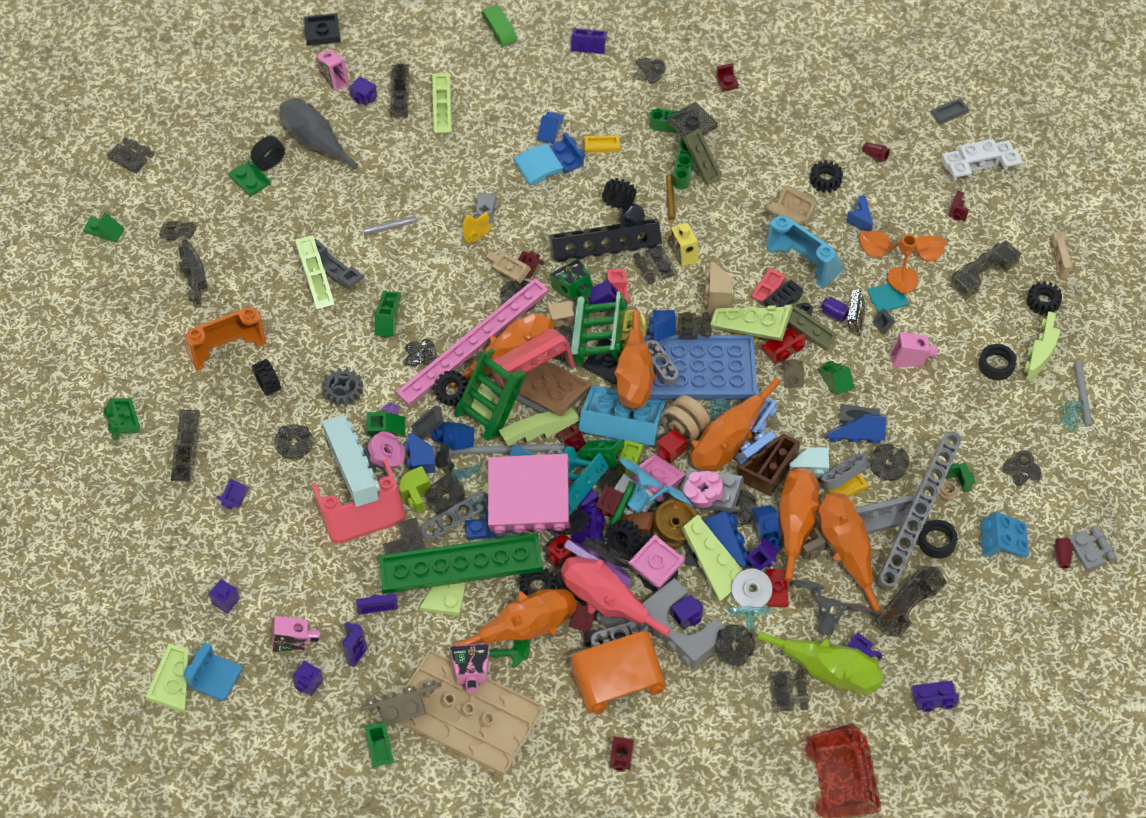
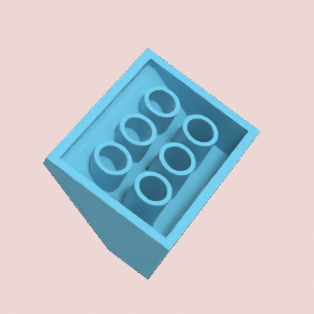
M592 385L581 410L579 430L587 435L595 434L608 439H623V441L629 440L641 443L644 446H654L666 399H648L644 407L629 409L620 403L618 390Z

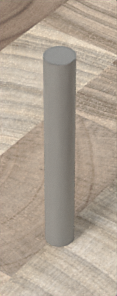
M415 215L365 227L363 231L367 235L417 223V217Z

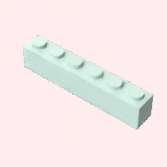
M344 414L322 421L325 436L355 506L358 507L379 500L377 492L380 491L378 481L373 480L375 476L372 468H368L367 456H362L364 451L362 445L358 444V437L353 430L351 421H347Z

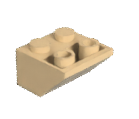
M711 262L710 269H706L704 306L708 307V313H714L715 309L731 308L733 278L715 262Z

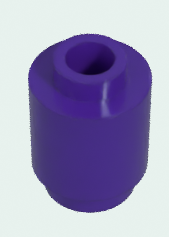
M833 297L826 298L821 305L822 313L836 321L844 322L850 312V308L846 304Z

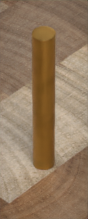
M668 174L666 175L668 219L675 220L673 175Z

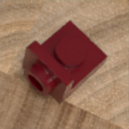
M733 63L717 66L716 79L722 92L739 89L738 81L734 75Z
M957 190L948 216L956 221L962 220L966 222L969 209L964 207V192Z
M522 251L518 259L531 268L526 275L530 279L538 263L542 265L544 263L543 260L539 259L540 255L533 251H530V253Z
M574 424L556 433L557 437L566 447H573L576 452L586 444L581 431Z
M605 485L596 507L600 508V513L610 517L611 514L614 515L624 493Z

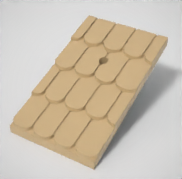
M429 649L404 689L415 686V689L423 687V683L432 680L435 683L441 682L442 686L438 689L421 693L426 714L398 723L496 773L506 774L546 706L490 678H487L485 683H478V692L468 693L466 691V684H457L451 659Z

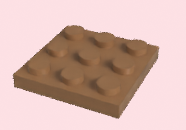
M546 361L527 373L519 394L562 416L590 391L592 383Z

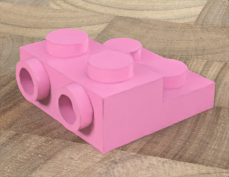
M655 454L639 465L652 477L656 478L664 488L666 485L677 486L685 477L684 473ZM632 472L631 477L638 482L637 474ZM650 485L647 488L654 494L662 490ZM663 493L656 500L661 502L670 494Z

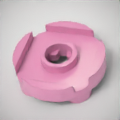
M382 431L369 440L368 451L372 464L384 468L383 460L387 459L391 470H394L404 461L405 449L402 444L399 445L396 441L398 438L395 435Z
M693 472L685 483L684 493L693 506L706 508L712 506V502L717 499L719 501L722 498L724 485L717 472ZM703 487H707V488H708V489H705L704 492H701V488H703Z

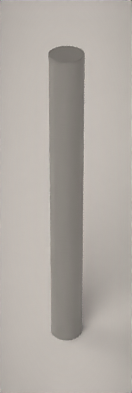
M1076 360L1074 361L1084 426L1091 427L1092 420L1082 361Z

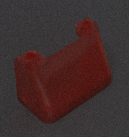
M854 723L806 737V754L816 762L822 798H819L816 804L818 815L822 818H843L872 815L881 812V803L869 743L864 733Z

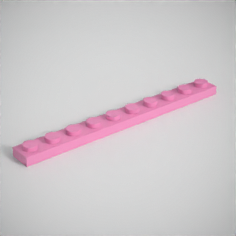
M536 278L533 279L397 390V396L409 407L429 392L434 385H437L435 380L440 379V374L444 375V371L450 372V370L457 369L490 341V336L496 337L513 321L547 295L548 289Z

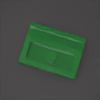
M250 160L245 165L242 164L228 173L229 177L249 197L260 192L266 186L271 185V181Z

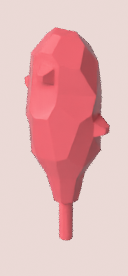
M570 557L566 559L561 568L562 579L566 587L578 599L588 603V612L590 614L598 610L607 617H622L640 625L646 623L666 637L670 634L671 629L649 616V611L620 578L604 564L602 559L598 561L585 557Z

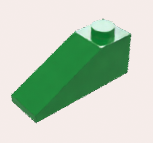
M382 292L375 312V335L385 338L394 336L401 292Z

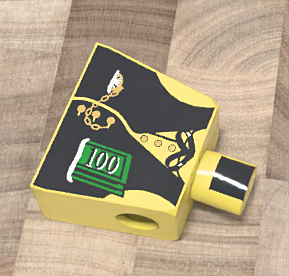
M683 223L672 227L668 242L681 266L698 262V241L690 225Z

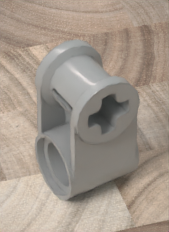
M478 193L476 208L478 217L487 212L489 223L492 224L496 210L495 206L497 205V194Z

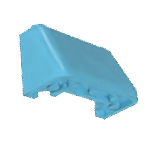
M777 216L769 223L766 250L774 254L776 251L787 253L789 250L794 249L818 266L815 269V274L818 276L816 284L821 288L827 286L842 271L843 263L835 250L790 218Z

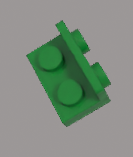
M132 398L109 399L103 413L104 417L107 418L108 431L112 434L113 440L118 439L120 433H139L141 427Z
M623 439L589 440L579 449L581 459L592 461L598 453H601L609 467H616L618 465L616 455L624 447Z

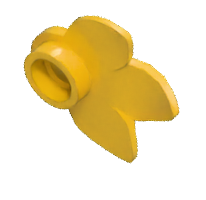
M484 212L476 220L471 215H467L464 219L462 229L464 230V240L467 243L477 241L479 237L486 235L490 231L492 225L489 223L487 212Z

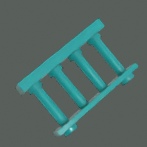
M567 446L561 453L568 454V480L574 482L569 488V516L609 468L601 453H598L592 461L580 459L574 448ZM576 466L585 468L580 475L571 473Z

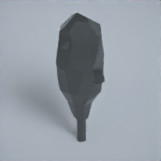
M292 98L280 104L279 118L282 122V127L284 130H288L297 141L309 149L320 151L333 158H341L353 170L358 168L359 165L344 152L333 133L329 120L325 119L312 104L300 98Z

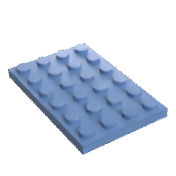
M646 335L644 337L645 342L654 340L653 335ZM673 335L658 341L677 368L679 377L675 385L668 386L661 381L653 369L657 380L653 381L649 399H677L681 395H687L693 399H748L757 392L754 336ZM663 360L656 361V364L664 365L666 364V362Z

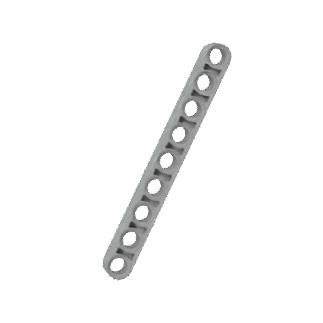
M956 432L946 433L939 441L877 576V586L882 590L891 589L898 582L961 444V437ZM946 439H950L954 446H950ZM939 456H943L946 459V463L941 462ZM931 473L937 474L938 480L933 479ZM923 490H928L931 497L925 496ZM915 507H920L923 510V514L917 513ZM907 524H912L915 527V531H910ZM899 541H904L907 544V549L902 548ZM891 559H897L899 561V566H895L892 563ZM883 576H889L891 583H886Z

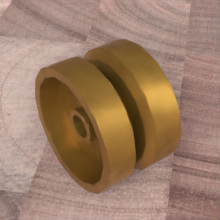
M677 499L668 500L661 504L654 514L650 535L653 537L655 534L673 550L679 549L688 542L681 528L697 514L688 503Z

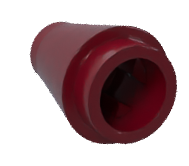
M865 142L862 152L878 162H885L889 157L890 149L886 145Z
M1058 538L1053 545L1058 567L1070 568L1073 543H1071L1069 538Z

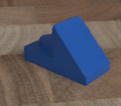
M547 111L546 116L542 115L537 141L554 144L563 123L564 115Z
M865 195L858 196L857 203L854 205L855 211L848 212L846 222L860 230L872 231L873 221Z
M485 511V519L465 520L467 540L507 537L506 532L497 534L494 531H490L488 511Z

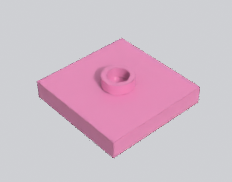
M654 534L629 561L628 565L660 590L685 562V558Z

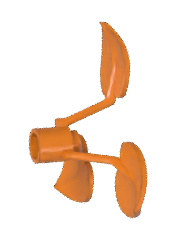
M863 230L860 232L861 247L865 253L872 257H882L884 252H890L899 246L901 253L905 255L902 268H892L887 278L889 284L903 294L912 292L918 283L916 270L912 268L906 269L909 254L914 251L919 253L920 258L924 261H936L941 257L947 239L937 236H920L916 238L911 234H906L903 236L902 241L898 240L896 244L890 247V238L885 233Z

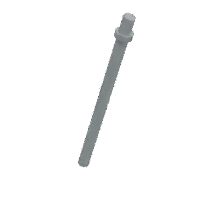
M565 444L519 445L529 452H549L553 448H559L562 451L565 449ZM515 445L474 446L460 450H453L449 447H437V455L453 457V455L511 453Z

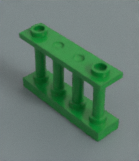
M621 291L617 292L616 302L591 305L587 302L585 296L578 297L571 347L576 366H583L584 358L587 355L612 353L615 361L618 362L623 349L625 310L628 308L627 300L623 298ZM615 309L614 316L589 319V314L592 312ZM613 324L612 331L587 333L590 326ZM612 338L611 345L586 348L588 341Z
M493 349L481 352L478 355L477 364L462 399L456 406L457 410L454 415L458 418L468 414L485 426L486 431L483 437L488 441L500 436L499 430L504 428L527 376V373L523 370L510 373L491 360L495 352ZM488 367L506 379L507 383L504 389L485 376ZM481 383L499 395L500 399L497 405L478 392ZM474 399L492 411L493 415L490 421L471 407Z

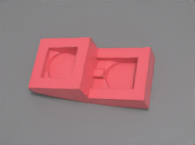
M769 268L751 297L763 303L768 296L782 286L786 275Z
M607 270V279L616 287L618 292L621 291L628 305L629 296L626 270Z

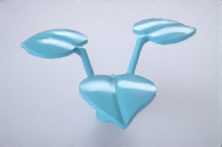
M621 457L617 459L627 469L637 474L639 478L633 491V496L627 503L634 511L640 513L646 504L650 505L653 500L663 493H669L694 508L693 504L680 490L670 485H666L664 488L656 478L652 477L638 464ZM649 485L662 489L648 499L650 495L646 492V489Z

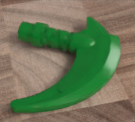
M529 639L514 640L512 649H490V658L510 656L513 659L512 668H515L524 659L527 660L529 657Z

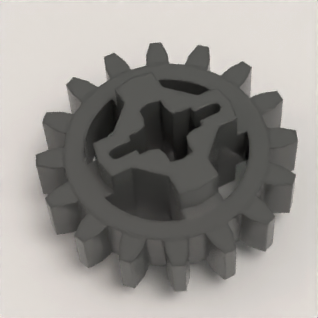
M338 368V372L335 373L332 370L331 376L326 375V381H322V393L325 400L329 399L331 405L337 402V407L341 403H344L345 407H347L348 402L355 404L354 399L359 400L360 394H363V380H361L360 375H356L355 370L350 373L348 368L345 371Z

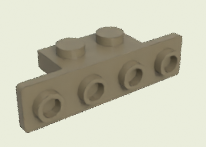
M432 680L423 683V687L415 689V686L403 689V693L399 695L392 692L383 695L384 699L379 701L376 698L364 701L365 705L359 707L360 712L380 706L386 726L424 715L426 710L421 693L438 689L442 684L441 682L435 683Z

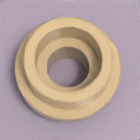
M946 481L942 484L938 494L945 500H953L957 497L958 488L953 482Z

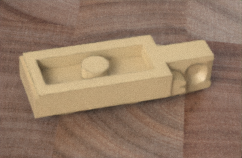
M1053 232L1051 237L1059 278H1067L1073 268L1072 261L1069 259V248L1065 243L1067 238L1064 232Z
M489 251L486 255V258L492 262L491 266L496 271L518 283H521L531 270L528 265L504 252L497 255Z

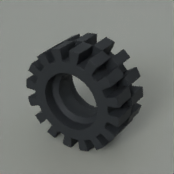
M824 160V163L818 161V164L815 163L811 168L810 184H812L813 188L817 187V191L822 189V193H825L826 190H828V193H831L832 189L836 191L842 183L843 171L841 166L838 167L839 164L837 163L833 165L831 160L830 163H827V160ZM830 174L833 178L823 179L820 175Z
M612 178L610 181H607L603 190V201L607 202L606 205L608 206L612 205V208L624 209L627 205L634 203L637 194L636 188H634L633 184L629 185V181L624 182L625 179L620 181L619 178H615L614 181Z
M1043 281L1042 284L1040 282H1037L1036 285L1033 284L1027 296V305H1030L1029 309H1034L1035 314L1040 312L1039 315L1043 316V313L1047 316L1048 312L1055 313V311H1058L1062 301V294L1060 289L1057 290V285L1053 287V283L1049 282L1048 285L1046 281ZM1039 295H1046L1050 297L1051 301L1043 302L1037 297Z
M267 359L252 365L256 381L266 396L281 390L279 378Z
M444 371V375L440 374V379L435 380L437 385L433 387L436 389L434 394L437 395L436 398L442 403L456 407L462 399L469 380L457 371ZM450 382H457L459 386L457 393L454 395H448L446 392V387Z
M628 519L620 520L607 528L606 532L608 533L605 534L604 538H608L605 544L610 545L607 549L613 550L611 554H617L619 558H626L641 549L640 547L643 543L640 541L643 540V536L639 534L642 531L637 530L639 526L637 524L633 525L634 521L628 522ZM620 532L626 534L628 538L627 546L620 540Z
M546 567L541 572L521 574L519 580L520 592L522 591L526 596L538 591L530 587L531 582L534 580H541L545 583V587L541 590L556 589L555 576L553 577V572H549V569Z

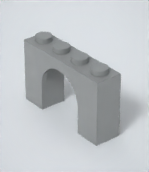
M674 578L642 603V605L649 611L650 617L671 629L667 637L652 628L653 634L658 639L662 638L666 642L667 648L673 653L676 652L680 656L681 662L694 670L729 641L730 631L717 619L696 634L684 635L674 631L667 621L671 614V607L688 596V591Z

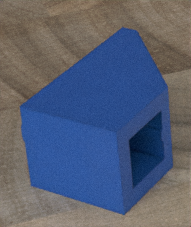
M652 310V317H649L650 335H653L655 341L658 342L676 334L675 310Z
M444 422L431 433L433 441L453 450L474 447L475 428L463 423Z
M408 433L409 441H405L406 453L410 452V457H407L408 469L413 470L422 466L426 474L436 473L433 446L413 433Z
M771 505L753 508L754 528L759 543L766 537L777 550L782 549L778 512Z

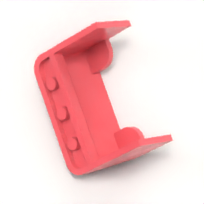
M547 329L539 336L493 360L510 373L519 370L527 373L555 356L562 354L572 369L575 368L569 342L556 329ZM491 369L496 384L504 389L507 383L506 379Z
M387 459L383 460L385 477L378 481L380 487L378 493L379 500L358 507L355 506L354 502L341 505L340 500L336 496L329 495L321 498L316 482L312 483L314 499L332 542L337 544L344 543L398 525L404 521V507Z

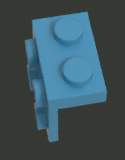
M997 511L980 521L983 556L991 557L1001 550L1023 558L1029 556L1027 526L1024 522Z
M204 642L202 647L196 650L192 664L186 667L184 677L188 688L224 701L240 676L242 666L214 655L212 645Z

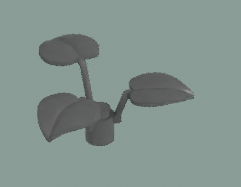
M792 580L789 585L797 584L802 587L812 588L818 593V595H812V598L818 602L819 623L817 632L833 635L835 624H839V620L846 610L871 612L878 618V612L862 604L843 603L839 600L822 596L821 589L824 590L825 587L816 582ZM843 606L836 618L835 614L830 613L831 607ZM822 607H823L824 609H826V612H823V614H822Z

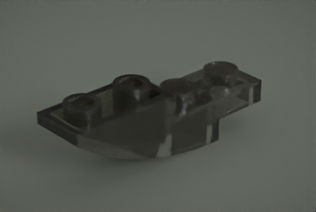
M409 64L392 65L390 117H408Z
M182 239V247H179L180 258H183V261L180 262V272H184L185 279L188 278V286H191V290H188L189 301H193L194 307H201V292L208 291L204 267L194 247L186 239Z
M180 409L171 481L191 482L200 437V410Z

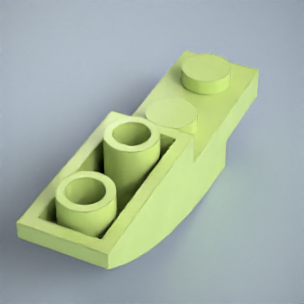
M1048 312L1047 318L1042 319L1040 329H1043L1044 332L1040 333L1038 340L1035 339L1033 347L1029 346L1027 357L1031 359L1030 362L1026 361L1024 372L1028 373V380L1034 378L1046 366L1053 355L1061 330L1053 328L1056 313Z

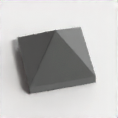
M884 308L872 321L883 335L896 322Z

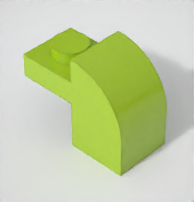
M421 466L407 472L401 478L399 484L402 502L407 500L410 509L414 508L416 514L424 512L420 494L431 490L430 480Z

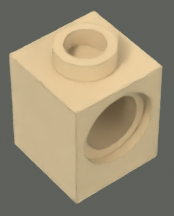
M570 301L548 305V313H545V316L552 319L555 324L554 329L574 325V313Z

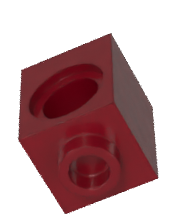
M613 736L610 768L618 772L631 769L634 739ZM623 753L626 757L620 758L617 755Z

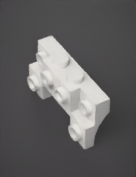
M994 139L964 144L960 146L958 151L943 153L941 157L944 168L951 173L954 180H957V177L966 175L971 177L973 170L998 166L999 161L1005 170L1015 165L1022 167L1023 164L1017 149L1013 150L1009 140L995 143Z

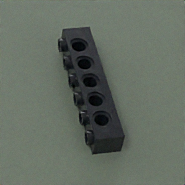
M657 218L549 235L551 255L554 261L557 260L558 262H564L568 258L574 257L575 259H583L587 255L602 256L606 252L615 254L626 249L635 251L639 247L645 246L647 248H654L658 244H662L660 222ZM645 232V236L642 239L637 238L639 233ZM628 235L625 241H619L621 236ZM604 238H610L607 244H602ZM586 241H592L589 247H584ZM569 243L574 244L571 250H566V246Z

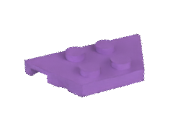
M567 540L565 543V548L580 557L594 561L602 559L604 564L627 587L629 586L632 579L628 571L623 569L624 565L622 563L606 558L607 554L599 549H590L571 540Z

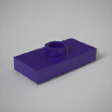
M396 593L356 599L359 615L396 610L398 608Z

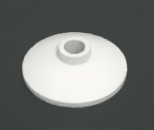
M753 568L746 569L735 577L732 583V594L736 602L742 607L757 609L769 601L772 595V583L763 571ZM751 584L756 586L755 592L749 590Z

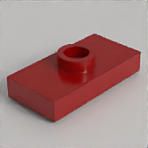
M766 569V575L772 583V595L768 601V607L789 606L788 584L784 580L786 569Z

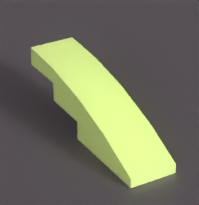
M450 73L432 74L434 134L452 133Z
M313 235L295 240L316 309L334 305L326 273L323 269Z
M571 407L562 416L553 411L536 414L500 429L499 432L509 446L522 438H525L527 442L542 434L549 438L580 421V418Z

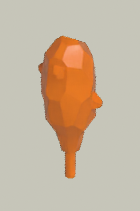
M639 310L632 312V329L629 331L618 358L617 368L614 371L620 403L629 409L645 406L651 396L653 381L657 380L653 372L652 356L640 330Z
M536 313L517 319L498 338L493 335L490 336V345L484 351L495 350L491 359L494 360L496 357H501L539 336L545 330L554 329L555 324L551 318ZM477 360L469 367V370L462 373L466 379L471 377ZM488 367L485 374L491 373V368ZM457 382L449 383L452 388L458 386Z
M775 377L759 395L754 394L739 405L724 411L706 426L699 440L691 442L693 448L690 452L692 465L697 470L717 471L726 463L732 461L746 438H752L751 429L765 403V399L781 381Z
M806 468L794 469L788 473L779 502V527L783 537L785 556L788 557L784 578L786 582H791L793 579L795 560L799 557L806 539L811 535L817 510L820 506L819 483L814 472Z
M837 492L828 493L817 512L820 519L821 532L835 553L833 560L841 562L860 588L864 589L871 608L876 612L881 611L871 587L873 583L871 544L865 524L854 509L856 503L849 500L845 494Z
M566 589L538 590L528 596L521 591L518 593V600L508 604L494 620L480 628L477 635L455 643L454 646L472 645L479 642L486 644L503 640H526L549 633L553 636L556 634V629L576 611L577 603L573 594Z

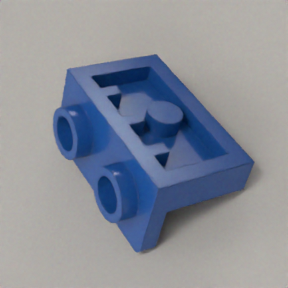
M567 132L563 133V140L549 146L561 163L565 174L584 166L585 154L582 149L577 147L574 138L570 137Z

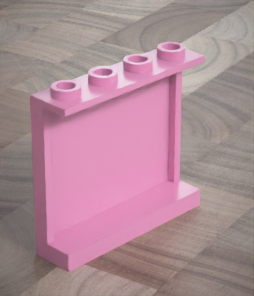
M568 454L488 457V526L490 531L502 534L506 531L523 533L525 530L543 532L545 529L563 531L565 528H570Z

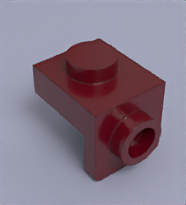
M585 601L582 604H577L570 627L584 632L591 631L597 611L590 614L588 612V603Z

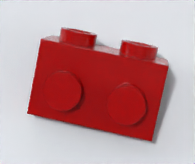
M790 327L785 331L782 341L771 339L762 345L761 350L777 364L780 361L787 360L791 354L801 351L805 347L806 335L803 333L799 336Z

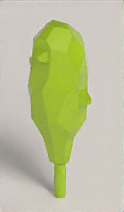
M761 631L758 634L757 639L781 647L786 655L799 663L811 676L839 689L855 691L860 696L862 694H871L881 687L884 675L878 661L858 649L832 644L827 638L822 642L794 639L783 640Z

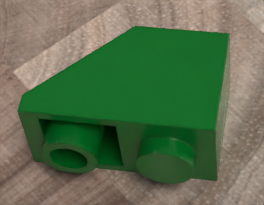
M828 361L822 367L817 368L832 393L840 395L855 389L848 366Z
M367 412V437H373L382 431L392 433L395 436H405V417L388 412Z

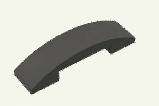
M314 239L326 275L334 282L346 288H351L364 278V275L352 266L348 268L328 253L326 246Z

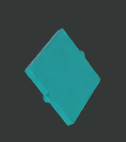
M889 283L867 289L871 303L875 305L878 313L883 308L886 311L909 305L904 294L895 290Z

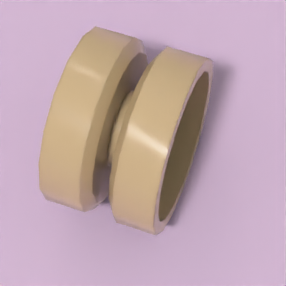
M687 395L679 396L672 403V406L668 407L661 414V422L666 431L669 432L674 428L687 439V445L696 440L699 434L703 433L706 426L710 424V418L706 410L695 399Z

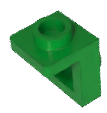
M966 462L951 464L946 479L958 477L963 492L971 491L975 478L973 473L969 471Z

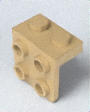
M786 185L778 202L770 204L767 209L776 217L786 216L797 224H802L811 219L818 201Z

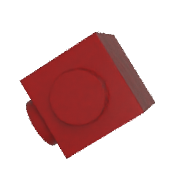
M674 428L657 441L656 452L658 456L670 464L687 450V439Z
M564 533L546 547L548 562L553 566L557 565L560 569L567 558L576 556L575 553L564 547L567 540H571Z

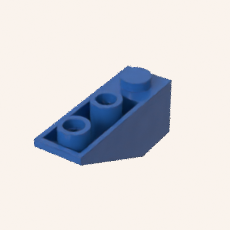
M864 414L827 431L826 437L830 438V441H841L842 438H847L850 442H861V439H869L868 442L880 443V440H885L887 417L882 414Z
M723 511L705 519V524L729 554L743 567L752 568L750 561L746 558L749 552L744 547L745 539L736 526L738 525L736 516L728 511Z

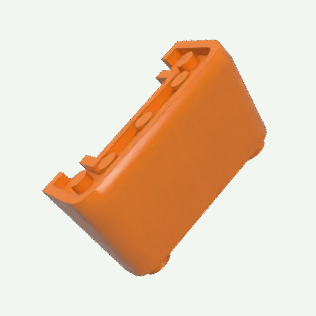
M249 307L190 329L186 334L185 348L195 370L205 368L204 361L210 357L209 349L240 337L243 338L245 344L253 342L257 347L265 345L266 339L262 319L256 309Z
M647 631L637 632L574 654L571 659V673L588 714H600L606 710L608 701L644 689L653 695L660 694L666 689V682L654 645Z

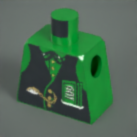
M579 259L549 274L552 288L569 299H574L580 295L587 297L591 294L593 285L590 273Z

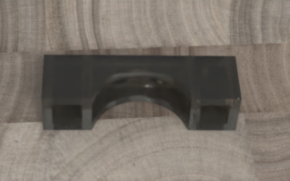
M1007 240L1001 244L998 243L989 252L981 254L974 262H969L964 269L956 271L951 277L950 287L966 300L979 291L981 284L979 275L986 270H999L1006 273L1019 264L1021 253Z
M920 566L874 621L884 635L901 637L912 624L909 619L911 610L922 600L936 596L947 583L938 567Z

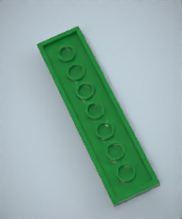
M538 533L379 556L383 594L543 571Z

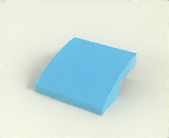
M547 143L531 148L514 158V162L529 185L545 181L546 176L562 173L563 171L561 163Z

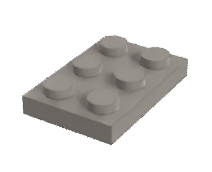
M687 470L680 491L684 493L685 483L691 473L701 471ZM718 473L724 485V494L719 501L717 499L712 502V506L701 509L734 512L744 481L743 476ZM707 487L701 488V492H704V490H705V489H708V488H707Z

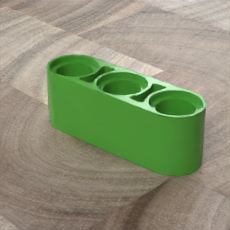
M499 5L481 11L483 20L487 21L486 24L490 31H493L496 41L501 44L500 47L517 42L516 32Z

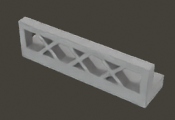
M915 494L855 508L865 524L867 534L900 527ZM915 507L917 513L923 514V510L920 507Z

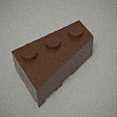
M783 433L768 444L759 454L753 455L747 463L741 464L738 467L737 475L743 476L744 484L771 497L789 470L790 463L798 456L800 441Z

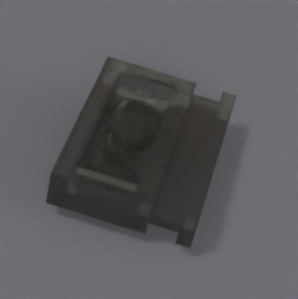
M853 290L847 317L848 328L852 330L853 335L861 336L867 306L863 296L860 295L861 291Z

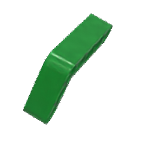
M655 108L650 112V128L655 131L681 134L673 185L679 190L686 189L690 183L694 160L684 142L683 136L700 128V117L695 113Z

